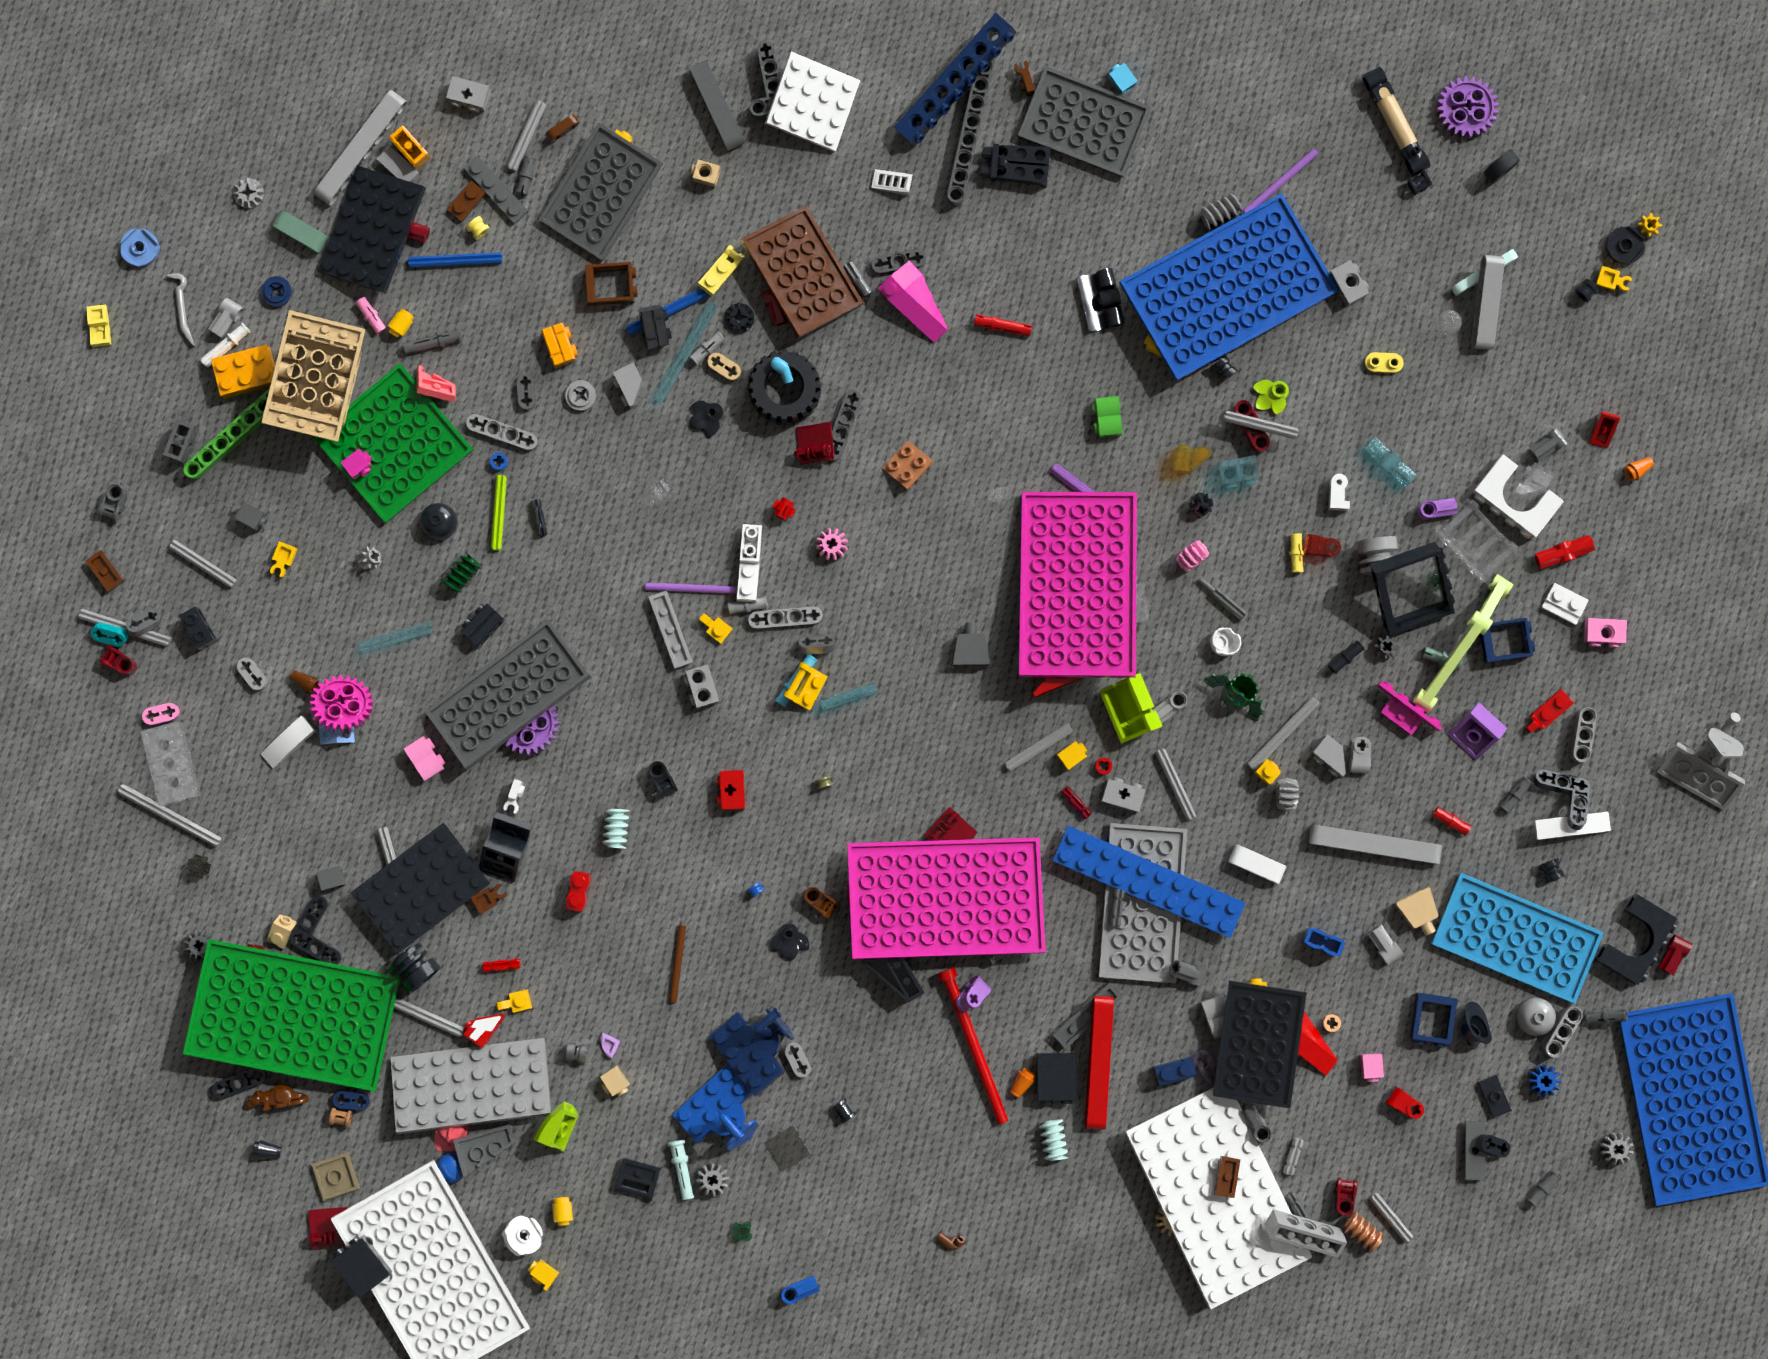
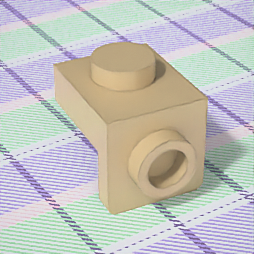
M280 914L272 924L267 941L284 949L297 922L288 916Z

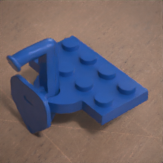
M729 1063L673 1114L675 1119L698 1144L712 1131L724 1137L733 1136L726 1144V1148L730 1151L748 1142L759 1125L755 1120H752L744 1126L746 1114L742 1103L752 1095V1092Z

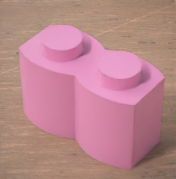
M423 736L404 748L423 780L427 781L445 769L443 765L446 762L440 754L436 755L433 751L435 745L431 739H426Z

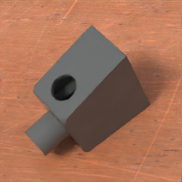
M965 623V634L957 635L953 666H989L990 660L985 634H977V623Z

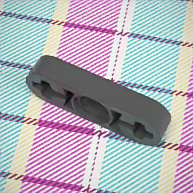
M916 249L877 256L872 261V269L876 274L896 272L901 268L893 263L896 257L903 258L905 265L907 263L906 255H909V259L915 258V254L923 257L920 263H917L916 260L911 261L916 268H920L926 263V254L922 250ZM891 258V269H888L889 265H884L882 270H879V267H875L879 260L882 263H888L887 259Z

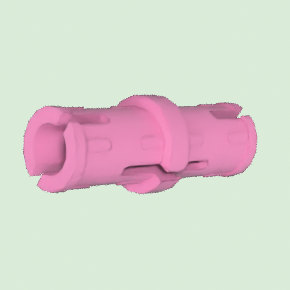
M366 297L359 299L355 304L364 315V320L369 322L376 335L385 331L387 327L378 317V312L373 310Z

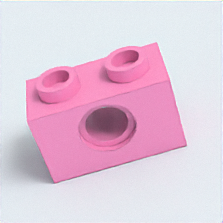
M1585 619L1584 643H1589V646L1601 647L1602 643L1608 644V647L1620 648V644L1626 643L1627 620ZM1603 628L1609 631L1608 638H1604L1601 635Z

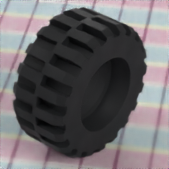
M781 350V352L777 353L773 351L770 352L769 356L760 358L761 361L756 363L753 371L750 372L748 383L749 397L757 413L764 417L766 421L770 423L775 422L777 425H794V422L798 421L800 423L806 416L809 417L813 413V409L817 407L821 396L820 377L813 363H810L804 355L801 356L795 351L787 352V350ZM774 357H779L787 362L790 371L795 373L802 382L801 396L792 404H776L767 394V382L777 372L771 367V361Z

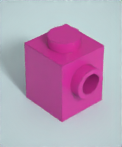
M358 449L343 460L341 464L350 476L356 480L360 476L365 477L371 472L373 465L370 461L373 459L367 451L362 452Z

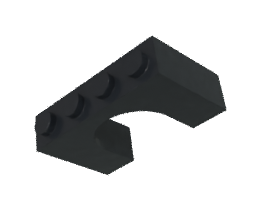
M1634 894L1624 911L1647 926L1650 933V942L1647 949L1640 955L1632 957L1609 944H1604L1595 961L1631 983L1639 985V983L1645 981L1648 975L1646 971L1649 966L1652 967L1658 958L1656 954L1659 949L1662 950L1667 943L1666 937L1675 930L1677 926L1675 922L1678 918L1642 896Z

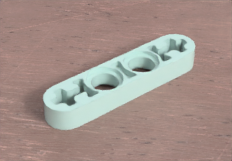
M1514 249L1502 255L1505 260L1504 267L1518 258ZM1480 270L1451 287L1455 296L1478 283Z

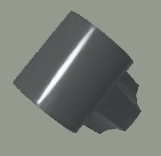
M1557 427L1546 435L1542 441L1530 448L1529 451L1532 457L1539 463L1554 451L1557 452L1567 445L1569 440L1561 429Z
M1175 960L1171 963L1169 971L1170 975L1175 978L1183 979L1187 983L1202 987L1207 968Z
M1256 1104L1241 1111L1254 1139L1260 1143L1269 1141L1272 1135L1271 1130L1266 1125ZM1261 1128L1267 1132V1136L1263 1140L1257 1136V1132Z

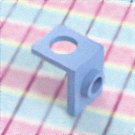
M326 725L319 726L320 745L355 742L354 727H351L349 737L346 739L340 729L333 733L332 727L326 730Z

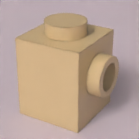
M618 1065L600 1076L604 1082L602 1087L608 1095L611 1093L612 1096L616 1094L621 1096L628 1091L627 1086L630 1083Z

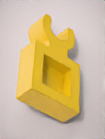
M1601 266L1595 285L1612 291L1618 286L1621 291L1627 292L1629 288L1623 285V281L1631 282L1632 278L1629 276L1621 278L1619 277L1620 271Z
M279 541L272 558L277 562L271 567L270 573L274 574L275 570L280 568V577L283 578L286 574L285 566H292L298 548Z

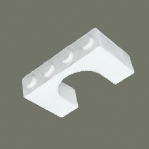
M1503 454L1472 493L1475 494L1474 498L1482 504L1484 502L1490 506L1489 509L1494 514H1501L1505 517V522L1508 525L1518 527L1524 537L1534 539L1564 501L1552 491L1547 490L1529 511L1520 512L1510 508L1504 500L1503 487L1518 465Z

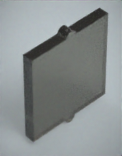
M794 1125L783 1132L779 1131L776 1136L766 1141L782 1171L794 1164L798 1165L799 1161L810 1155Z

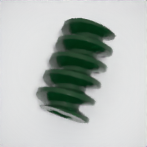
M466 553L467 557L460 556L462 563L455 562L457 569L450 567L452 575L445 573L447 580L440 579L454 593L455 591L462 592L459 587L460 585L467 586L464 581L465 579L468 581L472 580L469 574H477L474 568L482 569L481 565L468 553Z

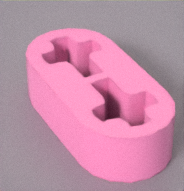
M166 703L145 709L142 719L149 725L165 723L177 719L180 710L177 705ZM168 707L175 709L172 717L168 714L163 715L162 712L168 711ZM150 711L154 714L159 713V716L153 718L154 721L147 719Z

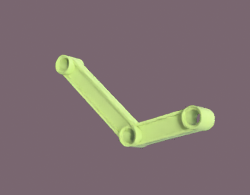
M1496 574L1492 579L1493 582L1488 585L1487 588L1491 592L1479 612L1476 610L1468 621L1467 625L1470 626L1468 631L1427 689L1423 690L1421 688L1412 703L1417 704L1427 713L1435 706L1438 700L1435 697L1479 633L1484 635L1490 628L1493 621L1489 618L1500 598L1504 599L1511 590L1513 584L1500 575Z

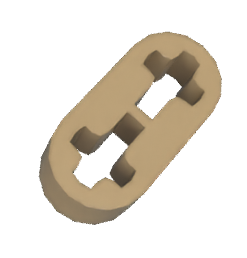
M713 353L709 356L708 365L713 371L730 381L740 378L741 369L736 363L720 353ZM719 357L720 363L723 364V367H721L718 364L716 366H713L712 359H717ZM725 368H736L737 375L728 376L729 372Z

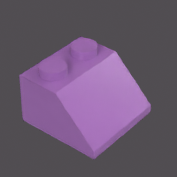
M1478 702L1448 735L1477 760L1501 738L1507 728Z

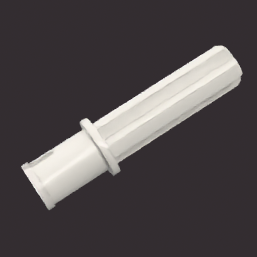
M242 323L232 333H227L228 336L203 356L201 362L206 367H210L212 365L211 359L224 355L235 344L238 345V342L251 331Z

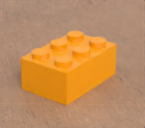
M267 344L211 359L219 393L224 399L271 386L275 364L271 348Z

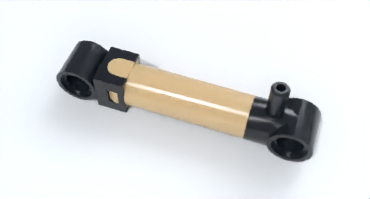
M1377 67L1363 74V82L1370 92L1374 104L1379 107L1402 152L1410 174L1413 176L1430 168L1428 156L1420 148L1394 97L1395 92L1390 82L1387 81L1383 69Z

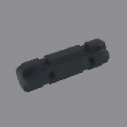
M532 500L530 503L531 508L534 510L532 513L535 526L537 527V536H546L548 533L547 528L544 526L546 523L543 510L541 509V500Z

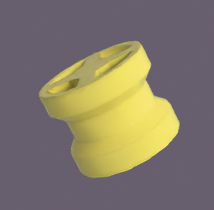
M478 216L466 226L468 232L473 233L475 240H479L490 230V227L485 225L483 219Z

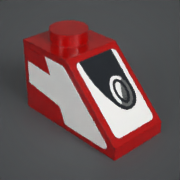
M502 1013L475 1018L473 1021L469 1020L463 1028L466 1030L463 1035L481 1048H484L507 1015Z

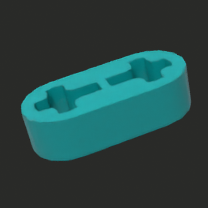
M101 622L96 623L90 632L94 640L116 647L123 646L129 637L127 631L123 628Z

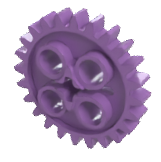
M1467 76L1463 78V81L1458 77L1456 84L1450 81L1449 87L1445 86L1443 88L1445 93L1441 92L1439 94V97L1442 99L1437 101V104L1441 106L1436 111L1442 112L1438 119H1444L1441 125L1448 124L1447 131L1453 129L1454 136L1460 132L1461 138L1464 137L1465 133H1467L1468 138H1471L1473 133L1478 137L1480 131L1485 133L1487 131L1486 127L1491 128V122H1495L1497 119L1493 115H1497L1499 112L1494 108L1498 107L1499 103L1494 102L1497 95H1491L1494 89H1487L1489 83L1481 85L1482 79L1475 82L1474 76L1470 81H1468ZM1472 94H1478L1481 100H1474ZM1453 95H1459L1462 102H1456L1453 99ZM1465 104H1468V107H1472V108H1471L1470 110H1468V108H1467V107H1464V106H1465ZM1474 112H1479L1482 115V119H1476ZM1455 114H1461L1463 121H1458L1455 118Z
M554 706L531 722V727L526 726L523 728L524 730L519 737L516 736L517 734L511 737L506 746L509 748L513 745L512 751L514 752L519 748L521 755H523L525 750L528 755H531L532 750L538 754V748L545 751V744L552 746L549 740L557 739L553 733L559 732L555 726L560 725V722L555 720L559 717V714H553L556 708ZM541 719H546V726L539 728L538 722ZM527 733H533V739L530 742H525L524 740Z

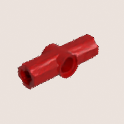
M1588 535L1573 541L1568 540L1554 545L1553 548L1535 553L1534 555L1539 569H1544L1557 563L1562 564L1576 559L1577 556L1595 551L1592 538Z

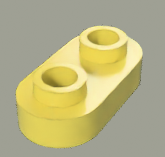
M1370 353L1364 362L1368 371L1376 373H1397L1403 367V359L1396 353ZM1372 359H1377L1378 364L1374 365ZM1391 360H1396L1397 365L1393 366Z

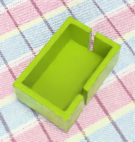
M1141 673L1136 674V678H1125L1099 690L1121 744L1163 727L1157 711L1152 710L1154 704Z

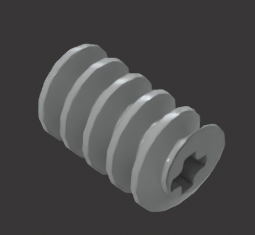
M1230 193L1228 199L1222 197L1221 202L1216 200L1215 206L1210 203L1208 209L1202 207L1201 218L1207 230L1210 231V224L1216 228L1218 220L1224 224V217L1230 221V214L1238 217L1237 211L1239 210L1243 214V210L1238 199Z

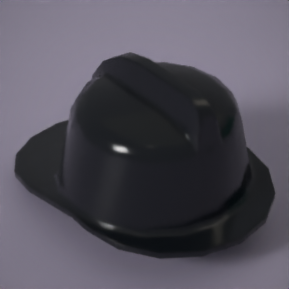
M1468 1002L1465 1006L1466 1020L1461 1026V1032L1469 1046L1479 1043L1489 1044L1492 1041V1035L1486 1014L1478 1003Z

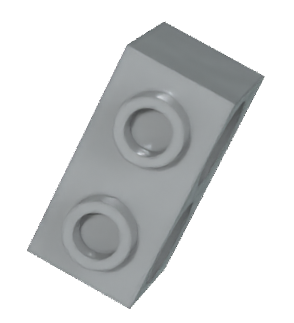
M708 664L686 671L687 676H684L686 686L691 687L692 694L689 695L692 706L696 705L697 709L720 702ZM696 673L703 674V681L701 683L693 681V676ZM702 691L709 693V698L705 702L700 701L698 698Z

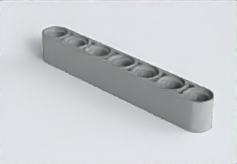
M392 90L385 95L314 191L315 196L329 206L336 201L353 178L357 165H363L405 109L407 101Z
M1312 824L1308 844L1432 864H1440L1442 845Z

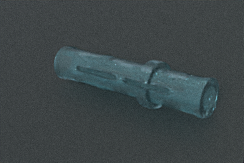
M872 682L840 694L837 692L834 696L819 701L824 712L834 707H844V704L878 693L875 683Z

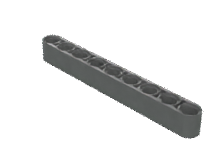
M981 50L979 55H983L985 53L984 50ZM993 58L989 63V71L981 72L971 86L947 195L948 203L952 206H960L965 198L996 58ZM978 83H982L986 88L984 90H977L975 86ZM975 101H978L981 103L982 106L978 109H975L971 106V104ZM969 120H975L977 122V125L975 127H970L967 124V122ZM965 138H971L973 140V143L971 145H965L963 143V140ZM966 156L969 158V162L963 164L959 161V158ZM962 174L965 180L958 182L955 180V176ZM957 192L961 195V198L953 200L951 194Z

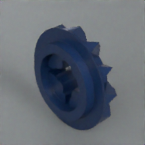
M274 276L264 282L261 294L267 304L273 307L282 306L288 303L292 296V287L285 278ZM271 287L281 288L280 293L282 297L278 295L273 296L274 291Z

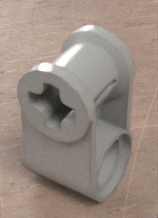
M1356 737L1351 742L1350 773H1370L1371 742L1368 738ZM1362 740V743L1365 744V748H1362L1360 751V747H1357V743H1361Z

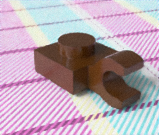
M1024 61L1025 68L1022 70L1018 68L1016 63L1014 64V71L1022 76V80L1019 81L1022 92L1025 91L1026 96L1033 95L1035 89L1028 70V62Z

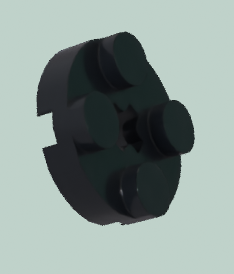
M1618 227L1608 236L1605 249L1614 262L1629 265L1636 262L1645 251L1644 236L1634 227ZM1628 241L1630 249L1624 250L1621 242L1625 243Z

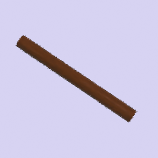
M678 925L669 1002L677 1003L686 926Z

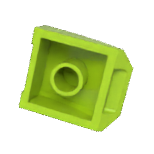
M565 1101L557 1106L543 1121L533 1140L564 1152L579 1116L574 1106Z

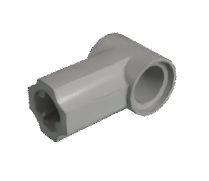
M225 298L219 306V313L208 329L219 337L224 338L233 322L240 318L244 308L231 299Z
M1175 692L1153 709V711H1157L1161 723H1164L1187 704V696L1183 692ZM1175 695L1183 697L1184 702L1182 705L1177 706L1174 704L1173 698Z
M1382 925L1368 933L1369 938L1378 949V954L1387 966L1404 956L1400 947L1395 941H1392Z

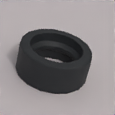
M1509 149L1495 160L1483 174L1494 184L1520 162V159Z

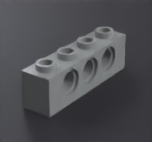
M1273 1209L1265 1222L1270 1239L1337 1258L1347 1244L1342 1228Z

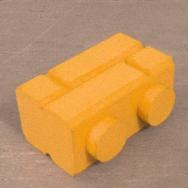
M401 126L389 137L394 146L416 170L430 159L429 154L404 126Z
M559 323L541 330L555 368L576 361L575 356L578 355L575 344H570L569 338L572 335L568 326L564 327L563 323Z

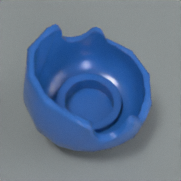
M448 1152L443 1154L437 1162L439 1170L447 1183L459 1182L463 1176L457 1153Z

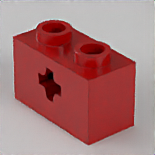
M720 771V775L716 776L717 787H721V795H717L718 806H721L722 810L745 809L744 771ZM729 785L736 788V791L732 793L733 796H729V793L725 791L729 788Z

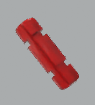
M518 958L511 959V961L509 959L498 960L492 963L488 961L482 964L483 972L510 970V968L519 969L521 967L520 959Z

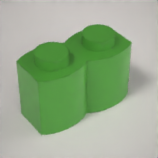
M1119 396L1096 398L1095 403H1092V413L1097 417V422H1094L1095 434L1098 433L1099 438L1122 436Z

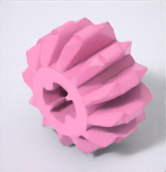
M828 528V535L823 531L820 533L824 539H816L817 542L822 543L817 545L816 549H823L819 553L820 556L827 553L826 560H829L830 555H833V560L835 561L837 560V553L840 557L844 556L840 550H848L846 546H843V544L848 543V540H841L845 536L844 533L837 536V528L834 530V534H831V529ZM835 540V544H837V547L833 546L832 549H830L829 545H827V542Z
M1195 541L1180 552L1176 560L1179 566L1185 572H1188L1201 564L1208 557L1209 552L1201 541Z

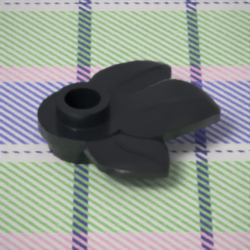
M695 402L691 405L695 414L690 419L689 427L692 429H704L706 437L710 438L720 429L719 420L723 417V408L718 403ZM712 409L716 410L715 416L711 415Z
M792 923L783 924L780 927L779 933L771 940L772 951L781 950L783 956L789 961L795 959L799 949L809 950L810 946L806 934L798 932L797 927ZM790 930L792 931V935L787 936L785 932Z

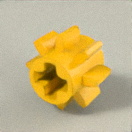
M1652 213L1648 215V218L1643 215L1640 218L1642 222L1637 224V227L1641 228L1640 232L1647 234V238L1651 236V233L1656 236L1659 233L1657 229L1662 227V224L1658 222L1660 217H1652ZM1649 223H1652V227L1648 228L1646 226Z

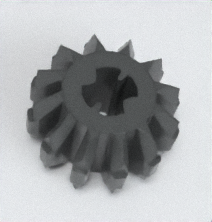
M202 929L201 933L198 930H194V935H187L190 941H184V944L189 945L184 951H191L188 958L195 956V962H199L200 958L202 961L204 960L208 939H211L213 934L209 933L206 935L205 929ZM199 941L200 943H204V946L201 947V949H197Z

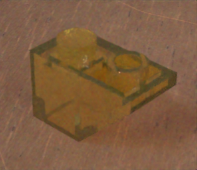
M1179 444L1178 447L1173 449L1171 472L1191 474L1211 458L1213 451H1208V447L1190 449L1189 445Z

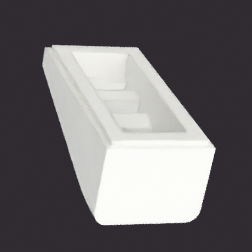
M875 169L871 188L909 196L912 175ZM883 175L882 184L878 185L879 176ZM887 176L891 177L889 186H885ZM894 178H898L896 187H893ZM902 179L905 180L904 188H900Z

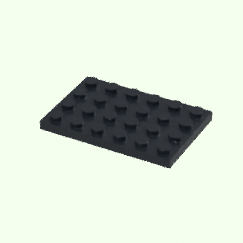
M357 165L318 272L386 294L426 188L422 185Z
M443 822L350 893L394 951L399 954L465 904L472 896L490 885V882Z
M1229 980L1213 1096L1291 1108L1307 992Z

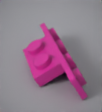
M1378 682L1376 686L1391 697L1380 711L1382 715L1409 735L1415 732L1422 721L1437 732L1441 731L1443 727L1439 725L1441 723L1433 716L1429 718L1424 714L1425 710L1417 704L1413 706L1408 702L1410 699L1404 694L1400 693L1398 695L1393 691L1394 687L1388 682Z

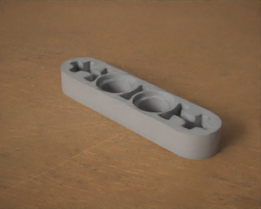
M472 414L467 418V427L475 433L528 451L534 450L538 445V439L530 432L478 414ZM478 418V422L484 424V421H488L485 424L484 432L481 431L483 429L481 426L476 425L475 428H472L471 420L475 421ZM492 424H496L499 428L498 432L494 435L488 432V428ZM515 431L517 434L516 438L512 441L507 440V432ZM520 433L523 434L522 438L529 439V437H532V441L534 442V444H530L529 447H527L526 442L521 440L520 444H517V442L520 439Z
M814 606L755 611L750 614L748 622L754 629L813 625L821 622L823 614L820 608ZM806 610L807 615L812 614V610H816V613L820 614V616L815 621H813L812 617H807V622H803L804 616L802 611ZM792 612H798L801 615V619L798 622L790 620ZM775 613L780 614L782 617L779 624H774L770 620L771 616ZM764 614H768L767 620L769 625H765V621L759 622V625L752 622L755 615H758L759 618H765Z

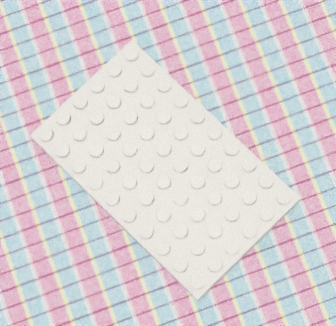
M1214 1087L1125 1131L1209 1309H1213L1312 1258L1309 1249L1269 1238L1265 1222L1272 1210L1292 1213L1257 1141L1254 1139L1241 1114L1242 1109L1238 1101L1213 1096ZM1220 1156L1241 1159L1235 1198L1214 1195Z
M434 1160L331 1218L346 1247L350 1245L348 1242L356 1235L361 1237L365 1234L392 1270L390 1276L371 1290L411 1359H478L530 1329Z

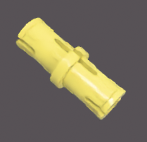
M1290 534L1291 551H1289V556H1291V573L1304 572L1302 534Z

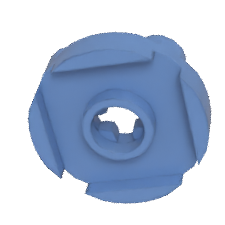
M132 229L121 239V255L133 266L141 268L150 265L155 261L160 251L157 238L146 229ZM136 244H144V250L136 252Z

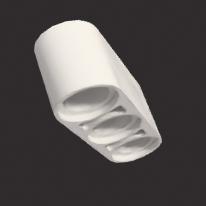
M1235 844L1228 860L1229 863L1276 884L1280 883L1287 867Z

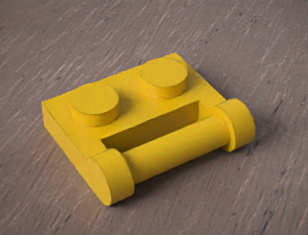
M800 662L798 666L800 668L788 691H785L783 696L810 710L827 676L811 666Z

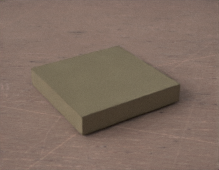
M349 1151L311 1164L323 1201L360 1189Z

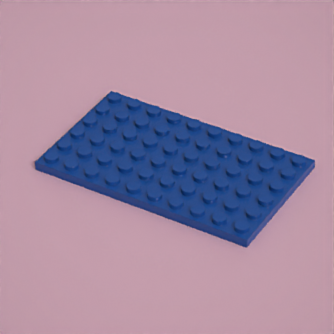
M1282 193L1119 282L1175 381L1182 379L1339 292L1335 282Z
M1733 993L1627 1012V1022L1623 1021L1619 1022L1655 1206L1768 1186V1168Z

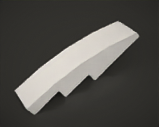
M1608 812L1588 814L1586 824L1581 830L1570 828L1567 823L1568 817L1534 821L1536 840L1611 831ZM1576 815V817H1575L1576 822H1577V823H1580V822L1578 821V816H1579V815Z

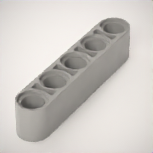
M1483 255L1481 259L1471 346L1475 349L1492 350L1495 345L1505 265L1503 256Z

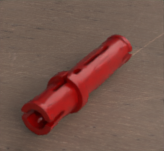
M976 314L974 326L990 329V331L998 330L1030 337L1032 325L999 319L997 316L989 317Z

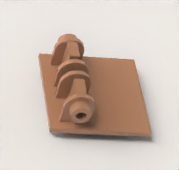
M907 441L882 469L907 490L912 488V485L916 480L920 479V476L924 475L923 473L928 468H931V464L934 461L911 442Z

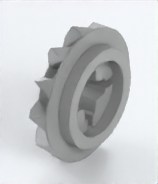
M246 178L239 180L237 185L234 186L233 196L241 207L254 208L261 203L264 197V190L257 180ZM247 186L251 191L255 192L250 194L249 200L245 194H242L246 192Z
M577 380L568 386L565 397L571 408L578 411L587 410L593 406L596 392L589 382ZM575 390L580 393L585 391L584 396L586 397L587 401L583 399L577 400L578 396Z

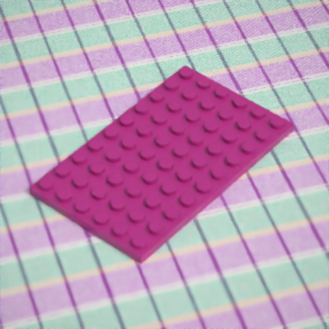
M1022 492L1019 677L1136 678L1137 492Z
M1039 838L847 843L852 960L1040 954L1046 952Z

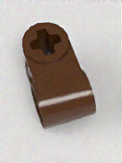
M809 887L804 892V898L807 903L829 920L835 908L841 905L816 887ZM810 890L818 892V898L815 901H810L807 898Z

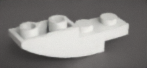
M743 524L737 601L756 602L762 525Z

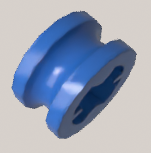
M495 453L490 459V464L495 470L502 471L507 467L508 459L502 453ZM498 457H502L501 460H504L500 467H497L496 463L494 464V460H497Z
M760 881L746 891L751 894V899L765 890L764 887H761Z

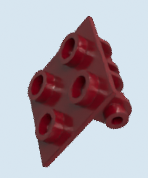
M831 421L796 427L798 449L794 451V457L799 459L800 465L835 459Z
M949 807L924 836L930 841L972 840L978 832L960 817L956 811Z
M348 1207L309 1210V1244H311V1249L346 1246L331 1218Z

